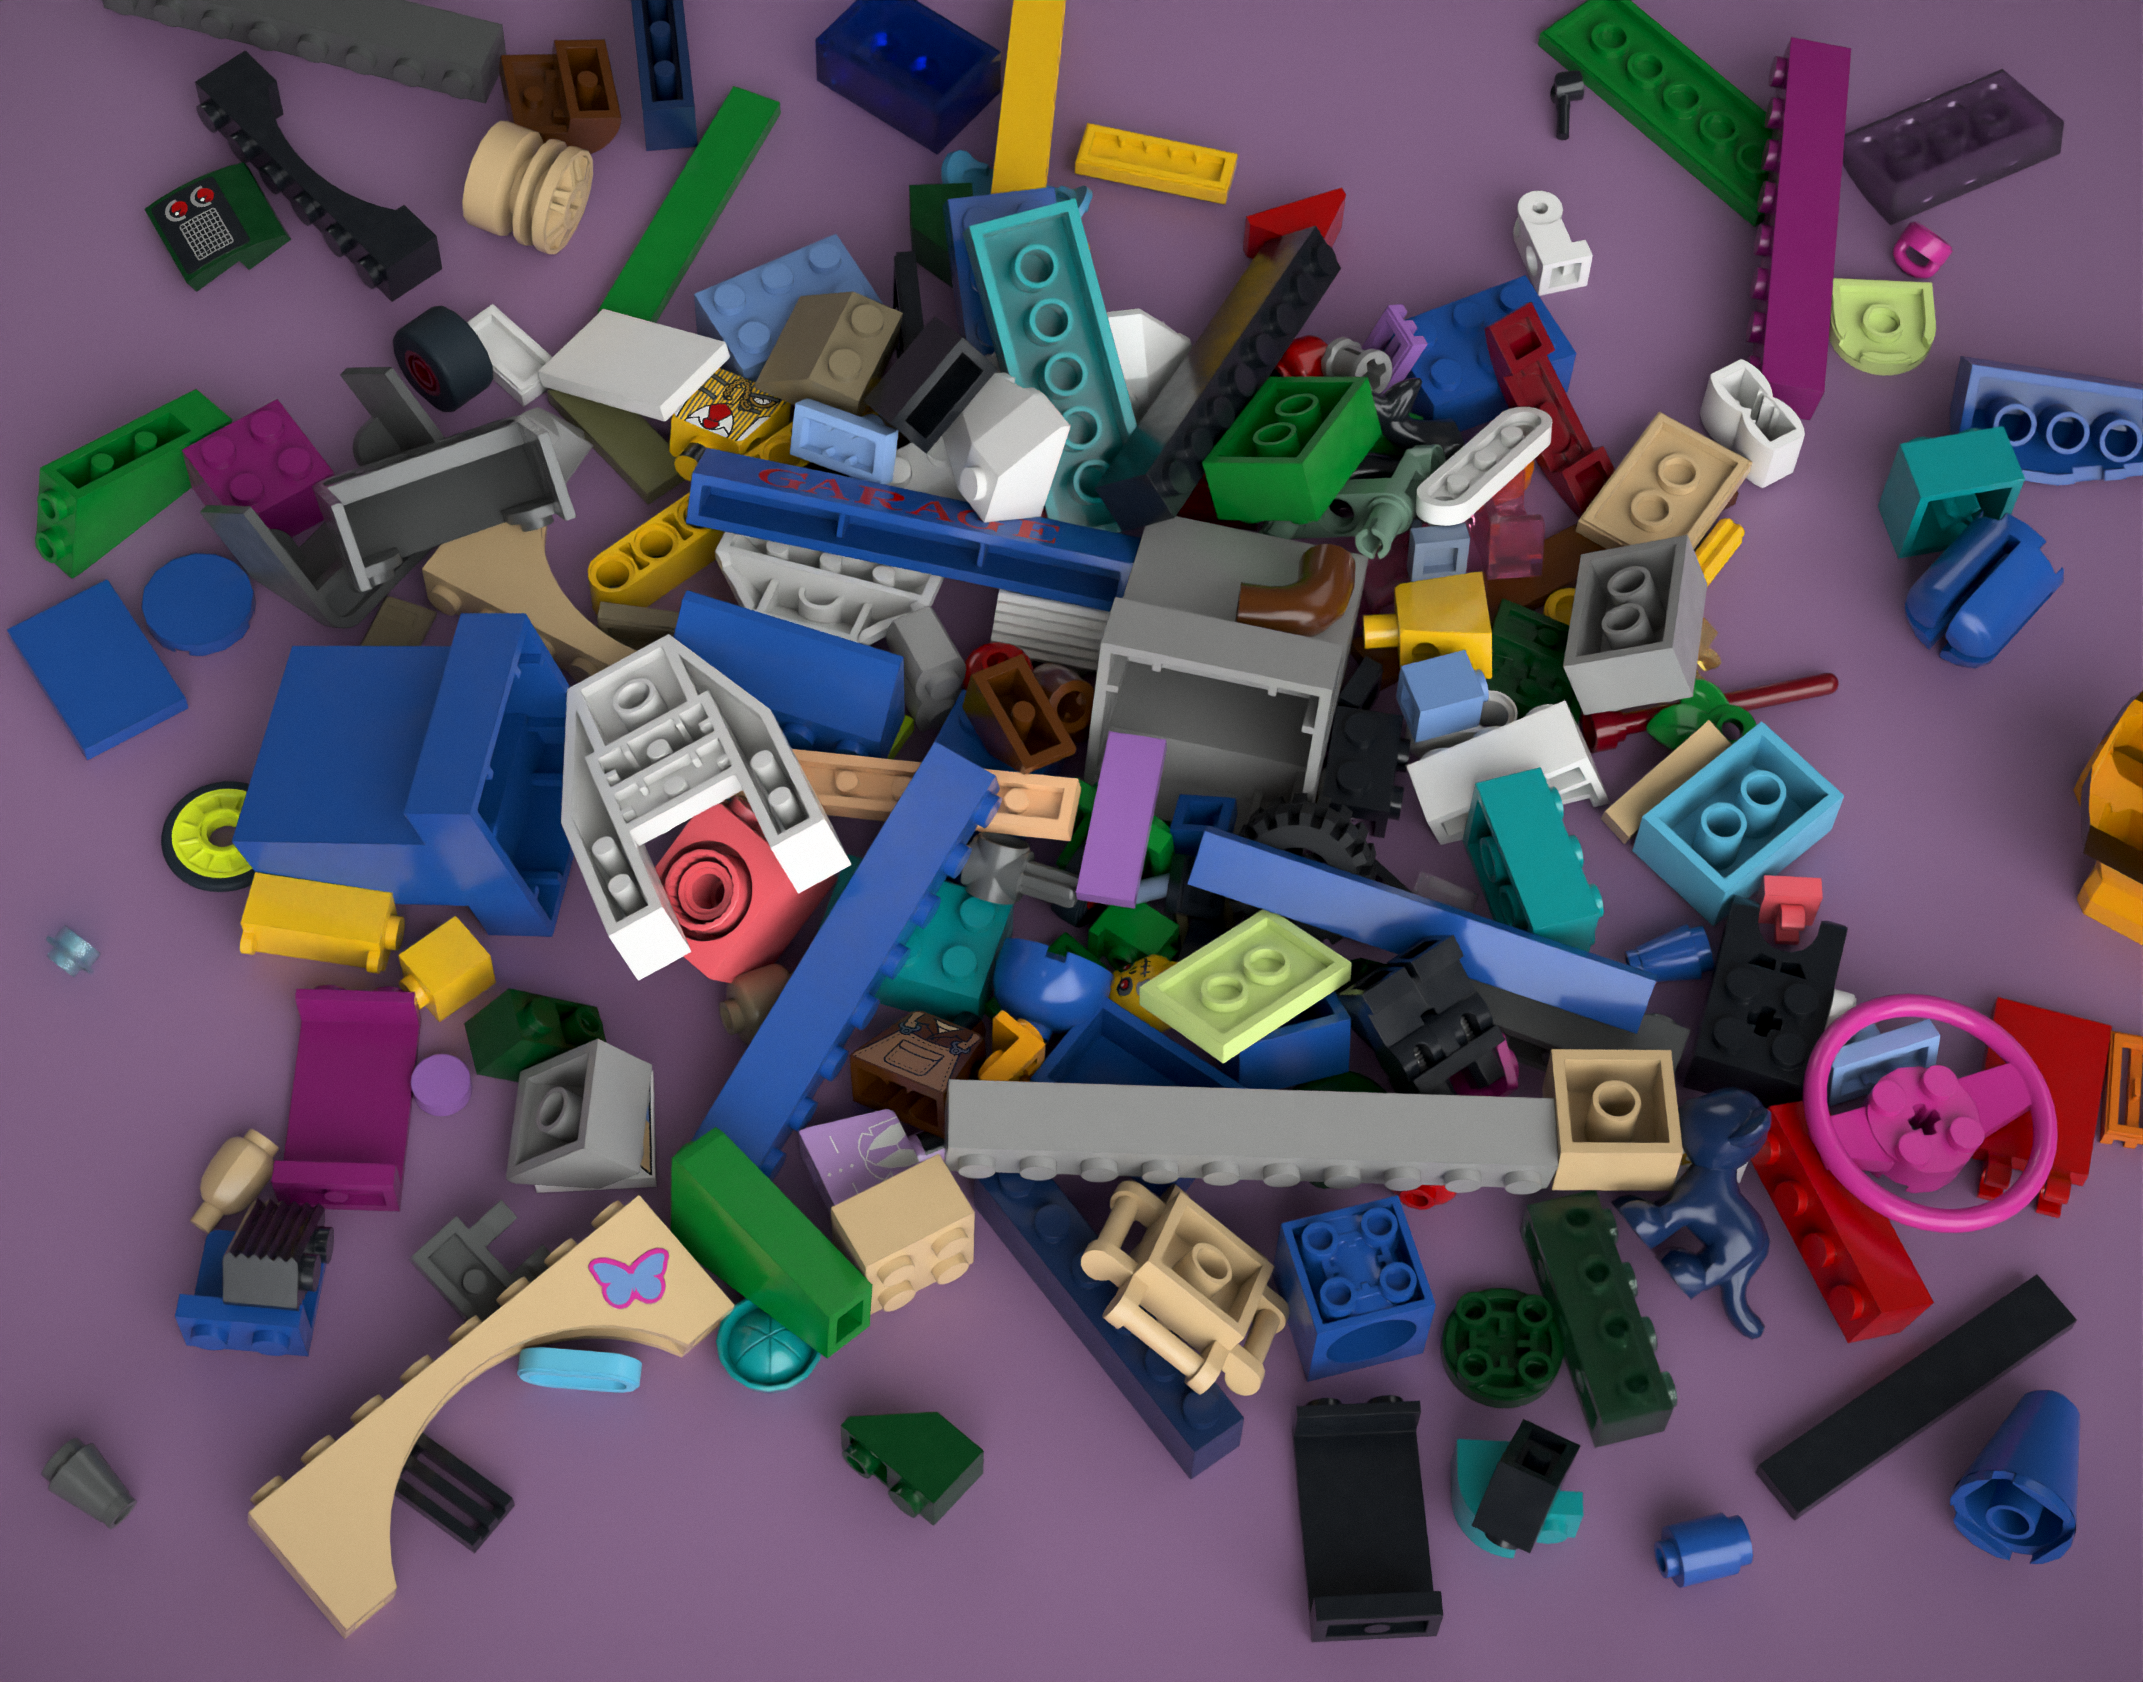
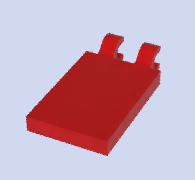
M1997 997L1992 1007L1990 1019L2012 1035L2033 1059L2045 1079L2055 1106L2058 1129L2057 1149L2048 1178L2038 1193L2035 1212L2059 1218L2062 1204L2067 1205L2071 1184L2083 1186L2089 1175L2112 1026ZM1985 1045L1981 1071L2006 1064L1996 1052ZM2031 1110L1986 1137L1972 1155V1159L1983 1161L1977 1198L1989 1201L2003 1194L2004 1189H2008L2012 1169L2024 1171L2033 1143Z

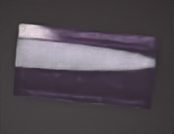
M2000 69L1846 133L1842 164L1872 207L1890 225H1893L2061 153L2064 121L2004 69Z

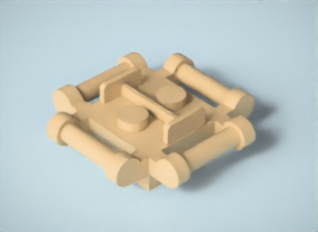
M1121 1182L1117 1185L1110 1199L1112 1211L1098 1239L1088 1244L1081 1258L1082 1269L1089 1277L1100 1281L1110 1280L1119 1288L1116 1296L1106 1307L1102 1317L1116 1329L1124 1326L1186 1376L1185 1384L1199 1395L1210 1388L1221 1370L1225 1373V1382L1231 1391L1243 1396L1256 1393L1265 1376L1263 1362L1276 1333L1283 1330L1289 1318L1288 1303L1267 1286L1275 1266L1254 1247L1251 1248L1190 1199L1189 1195L1175 1183L1158 1198L1138 1182ZM1137 1220L1147 1230L1142 1241L1128 1256L1120 1248L1133 1221ZM1139 1304L1148 1312H1150L1153 1316H1155L1158 1321H1156L1153 1317H1151L1148 1313L1139 1307ZM1251 1321H1252V1324H1253V1325H1252V1327H1251V1329H1250V1332H1249V1334H1248V1336H1247V1339H1246V1341H1245V1344H1244V1346L1242 1347V1346L1239 1345L1238 1343L1245 1338L1246 1333H1247V1331H1248V1328H1249V1326H1250V1324H1251ZM1169 1330L1175 1332L1178 1336H1180L1183 1340H1185L1188 1344H1190L1194 1349H1196L1201 1354L1199 1355L1198 1353H1196L1193 1349H1191L1188 1345H1186L1183 1341H1181Z

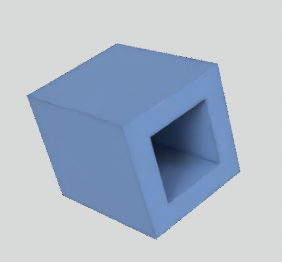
M1462 650L1401 666L1396 699L1415 743L1478 727L1483 703L1489 699V691L1483 672L1480 669H1473L1466 651Z

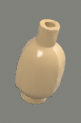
M251 1128L243 1138L236 1136L228 1139L213 1157L203 1174L200 1190L204 1202L190 1219V1222L209 1234L223 1215L237 1214L245 1210L271 1179L274 1165L273 1157L279 1148L268 1138Z

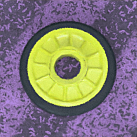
M223 781L202 786L184 796L168 814L161 835L162 852L169 868L183 882L197 889L210 892H230L252 885L255 871L235 845L219 847L209 842L211 834L216 829L223 826L236 828L249 787L248 783Z

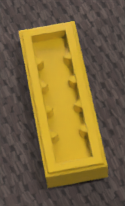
M1087 123L1075 161V174L1226 205L1237 167L1238 154Z

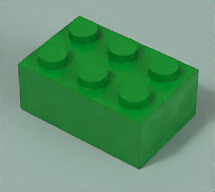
M1269 377L1202 462L1218 520H1241L1248 524L1261 521H1291L1293 524L1298 525L1308 524L1313 521L1318 522L1382 435L1368 377Z

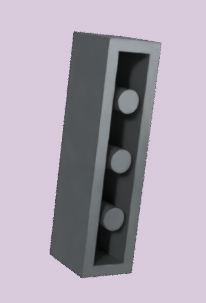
M1469 978L1474 990L1488 1006L1492 1015L1493 1025H1498L1501 1032L1505 1035L1508 1048L1514 1052L1517 1061L1544 1072L1547 1070L1551 1049L1671 1050L1675 1075L1691 1031L1679 1026L1673 1019L1665 1015L1644 1013L1638 1033L1635 1034Z

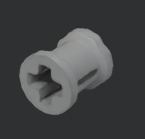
M1340 337L1327 346L1321 360V371L1324 377H1368L1371 391L1381 393L1390 382L1392 362L1390 357L1381 350L1372 348L1364 350L1358 342L1346 337Z

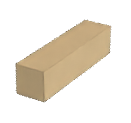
M1708 720L1603 813L1601 820L1625 845L1638 833L1642 816L1732 744Z

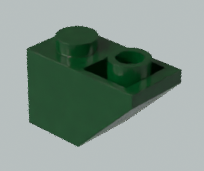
M972 183L909 185L911 250L915 251L916 262L953 288L942 205L948 199L973 196Z
M508 988L464 1023L476 1074L518 1083L520 1072L596 1039L607 1043L598 1007Z
M938 1412L849 1416L840 1425L841 1446L844 1450L842 1456L848 1465L864 1478L869 1479L874 1475L890 1489L888 1495L901 1511L912 1518L920 1514L933 1526L983 1474L984 1450Z

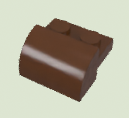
M605 39L554 40L552 54L500 56L499 74L509 122L539 132L543 144L549 139H558L565 142L567 147L577 146L588 150L590 155L601 150L614 139L620 128L622 117Z

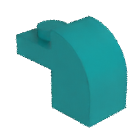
M1457 1439L1450 1461L1451 1505L1455 1519L1463 1533L1481 1549L1497 1556L1514 1558L1516 1550L1497 1546L1487 1539L1483 1531L1472 1526L1495 1468L1510 1441ZM1560 1491L1536 1541L1537 1543L1554 1544L1565 1541L1567 1537L1575 1538L1584 1516L1583 1492Z

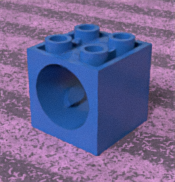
M1398 1195L1281 1223L1272 1276L1279 1296L1288 1303L1289 1318L1287 1322L1307 1382L1424 1352L1436 1303Z

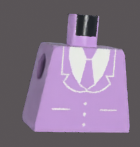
M890 1109L811 1126L798 1131L800 1158L830 1220L831 1207L937 1154H940L944 1161L945 1139L924 1130L907 1137L896 1113Z

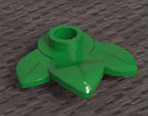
M1695 678L1693 697L1679 699L1680 704H1675L1661 710L1646 725V731L1660 744L1674 751L1708 720L1721 733L1724 723L1734 724L1739 729V739L1757 724L1747 710L1736 705H1729L1719 687L1709 681ZM1727 739L1731 744H1734L1737 741Z

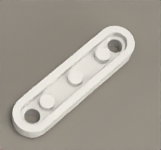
M1515 407L1503 411L1418 486L1416 491L1417 516L1430 526L1456 525L1469 519L1550 445L1552 435L1551 416L1540 409L1532 407Z

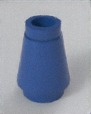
M1686 923L1638 945L1634 949L1624 951L1626 965L1657 974L1656 982L1699 980L1702 978L1701 973L1714 970L1710 944L1702 925L1689 928Z

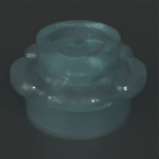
M64 925L54 938L49 935L46 937V941L54 946L47 954V957L75 978L81 969L88 974L94 972L91 966L100 957L101 953Z

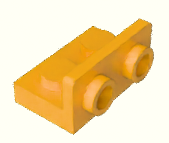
M1001 1010L993 1018L992 1054L981 1066L978 1072L979 1080L1030 1082V1078L1045 1061L1046 1044H1044L1039 1031L1028 1021L1021 1018L1016 1021L1004 1010Z

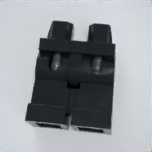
M1454 935L1426 936L1386 962L1388 967L1377 968L1337 994L1361 1036L1369 1039L1380 1066L1389 1076L1388 1080L1395 1093L1457 1095L1449 1078L1460 1070L1471 1089L1487 1087L1505 1075L1498 1052L1495 1049L1496 1046L1505 1041V1038L1498 1025H1493L1492 1015L1488 1006L1474 990L1459 960L1464 955Z

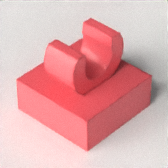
M1763 876L1755 899L1760 904L1758 923L1774 924L1775 944L1798 945L1799 931H1804L1805 925L1812 926L1823 899L1822 878Z

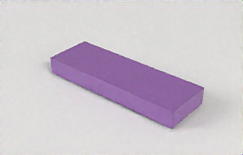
M1109 731L1076 889L1077 900L1135 909L1167 751L1165 739Z

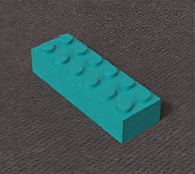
M1076 198L971 225L963 232V237L1000 373H1007L1015 377V384L1022 388H1035L1044 393L1070 425V430L1044 505L1046 516L1048 519L1115 533L1122 532L1095 490V486L1132 435L1137 424Z

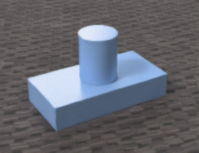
M806 398L795 403L790 455L856 479L886 485L893 481L899 431L885 426L883 420L875 414H866L860 417Z
M1931 1020L1920 1021L1881 1034L1874 1023L1853 1035L1846 1042V1045L1841 1048L1831 1066L1827 1084L1828 1106L1830 1107L1869 1094L1881 1077L1898 1068L1916 1066L1929 1068L1936 1065L1941 1035Z

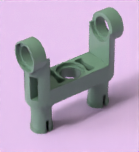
M1437 444L1415 445L1412 449L1406 450L1392 478L1348 480L1334 499L1347 502L1353 509V517H1339L1328 507L1318 522L1313 521L1308 524L1298 525L1293 524L1291 521H1263L1264 523L1258 533L1289 540L1299 538L1356 537L1355 545L1358 551L1370 559H1374L1379 546H1381L1378 551V557L1381 559L1388 554L1395 536L1404 533L1410 528L1416 516L1417 488L1446 462L1444 451Z

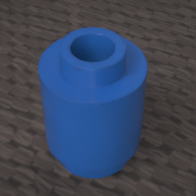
M1722 1512L1664 1526L1661 1531V1540L1654 1543L1655 1559L1661 1575L1664 1578L1671 1577L1679 1588L1738 1574L1741 1566L1749 1565L1753 1560L1752 1543L1743 1519L1739 1515L1727 1517Z

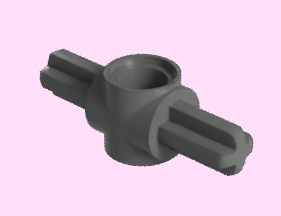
M981 832L973 838L972 842L968 841L966 844L972 848V851L960 874L961 883L966 885L965 890L970 895L984 901L1006 905L1015 904L1022 899L1023 895L1066 908H1072L1077 903L1076 889L1079 875L1035 862V854L1033 851H1030V845L1024 840L1007 834Z

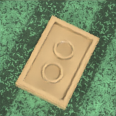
M1658 412L1580 517L1575 532L1606 549L1688 535L1692 547L1695 549L1746 479L1753 462L1667 415Z

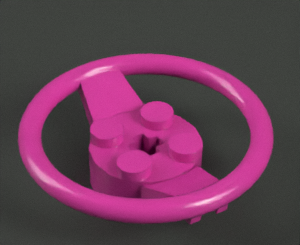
M1905 993L1877 997L1858 1004L1835 1019L1824 1030L1810 1054L1803 1082V1106L1809 1129L1808 1135L1812 1143L1815 1144L1825 1169L1830 1170L1838 1181L1857 1199L1883 1216L1906 1226L1938 1233L1973 1232L1989 1228L2014 1216L2034 1199L2045 1184L2053 1166L2058 1139L2057 1118L2050 1090L2037 1065L2018 1041L2000 1025L1978 1011L1952 1000L1924 994ZM1900 1017H1921L1948 1023L1984 1042L2006 1063L1958 1079L1952 1070L1942 1065H1933L1929 1068L1921 1066L1898 1068L1879 1079L1860 1108L1833 1116L1829 1114L1827 1084L1831 1066L1843 1045L1857 1032L1883 1020ZM2031 1110L2033 1143L2024 1171L2018 1180L2002 1195L1981 1205L1958 1209H1943L1920 1205L1887 1191L1863 1172L1870 1171L1878 1179L1884 1174L1896 1183L1909 1186L1905 1190L1906 1192L1923 1193L1936 1191L1954 1180L1986 1137ZM1910 1125H1913V1126L1917 1127L1918 1129H1917V1130H1913Z

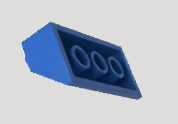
M686 590L682 599L674 638L767 706L775 716L792 749L888 758L905 718L903 656Z

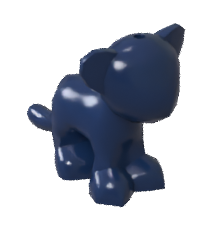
M1730 1087L1688 1099L1678 1108L1682 1147L1692 1164L1667 1195L1652 1202L1643 1197L1629 1194L1620 1196L1611 1201V1203L1650 1250L1683 1226H1686L1703 1244L1701 1250L1694 1253L1683 1247L1672 1246L1665 1248L1655 1258L1690 1300L1701 1292L1719 1285L1721 1288V1301L1728 1319L1743 1336L1753 1340L1762 1336L1765 1325L1748 1305L1746 1290L1751 1278L1768 1256L1771 1241L1762 1216L1740 1191L1737 1182V1169L1744 1166L1759 1153L1766 1142L1772 1117L1771 1112L1752 1093Z

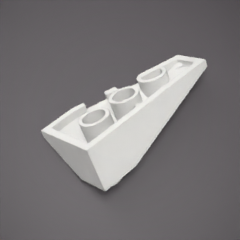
M1007 373L993 374L942 435L957 488L984 523L1041 517L1070 430V425L1044 393L1035 388L1020 387L1015 384V377Z

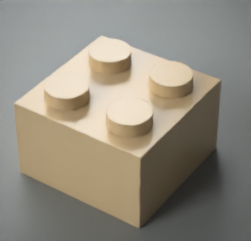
M1551 1049L1542 1090L1543 1098H1554L1559 1166L1551 1179L1552 1190L1671 1191L1683 1156L1671 1050Z
M940 1154L831 1207L832 1244L872 1284L871 1315L881 1309L890 1312L903 1307L914 1298L917 1291L935 1282L938 1284L950 1283L962 1276L969 1268V1265L974 1263L975 1212Z

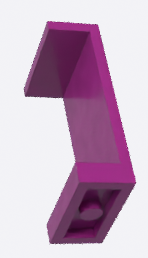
M320 985L314 989H296L295 1001L301 1018V1027L284 1160H274L271 1183L277 1201L279 1203L283 1200L288 1206L293 1201H296L300 1207L306 1202L312 1207L320 1203L325 1209L400 1212L413 1100L411 1076L417 1065L422 1020L415 992H405L402 989L390 986L378 987L373 991L346 990L336 985Z

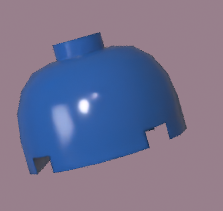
M1006 938L995 962L992 978L994 997L1000 1008L1015 1020L1021 1018L1031 1023L1039 1031L1045 1043H1049L1052 1033L1066 1035L1074 1025L1084 1023L1097 1012L1104 999L1109 997L1113 974L1102 966L1070 952H1067L1066 957L1048 952L1049 945L1020 938Z

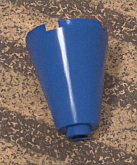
M2036 1390L2026 1393L1953 1489L1950 1497V1506L1953 1505L1956 1511L1953 1521L1958 1531L1973 1545L1995 1557L2010 1561L2012 1552L2032 1555L2030 1564H2044L2061 1558L2072 1545L2077 1522L2080 1413L2066 1396L2053 1390Z

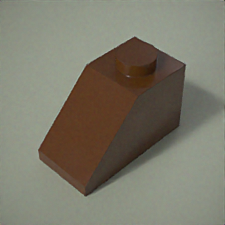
M1022 654L971 674L962 708L990 755L1025 775L1075 754L1077 749Z

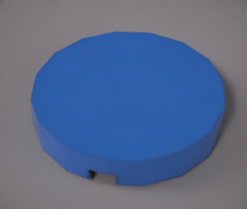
M193 553L171 560L153 574L144 588L141 607L150 634L163 648L176 652L175 648L181 651H189L190 656H206L226 650L243 638L250 627L249 621L253 616V612L255 614L256 600L248 575L234 561L216 554Z

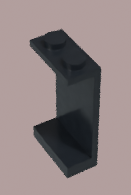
M1382 1395L1371 1398L1367 1403L1342 1404L1340 1400L1335 1398H1320L1308 1402L1305 1406H1296L1292 1438L1311 1642L1431 1637L1438 1634L1443 1619L1441 1591L1433 1590L1416 1434L1421 1415L1420 1401H1403L1399 1396Z

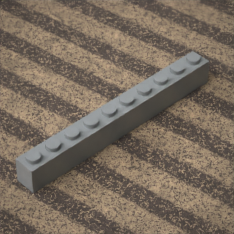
M949 1079L945 1100L944 1162L949 1171H958L960 1175L974 1179L987 1178L994 1175L995 1172L1020 1173L1023 1178L1029 1180H1047L1055 1177L1056 1174L1081 1175L1083 1179L1091 1182H1107L1116 1179L1117 1176L1142 1177L1144 1181L1153 1184L1171 1183L1178 1178H1203L1205 1183L1216 1186L1231 1185L1239 1180H1264V1183L1268 1186L1291 1187L1297 1185L1300 1181L1324 1182L1327 1187L1333 1189H1350L1357 1187L1360 1183L1385 1184L1386 1188L1394 1191H1409L1421 1185H1443L1448 1191L1456 1193L1472 1192L1481 1187H1505V1190L1509 1193L1523 1195L1535 1193L1541 1188L1547 1189L1559 1166L1554 1098Z

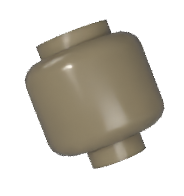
M768 964L737 976L732 983H728L726 986V1000L719 1003L720 1017L728 1034H738L740 1039L749 1046L793 972H789L780 964Z

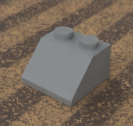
M596 1039L521 1071L506 1180L515 1184L601 1189L639 1174L644 1155L643 1140L647 1108L650 1103L649 1089L652 1064L600 1039Z

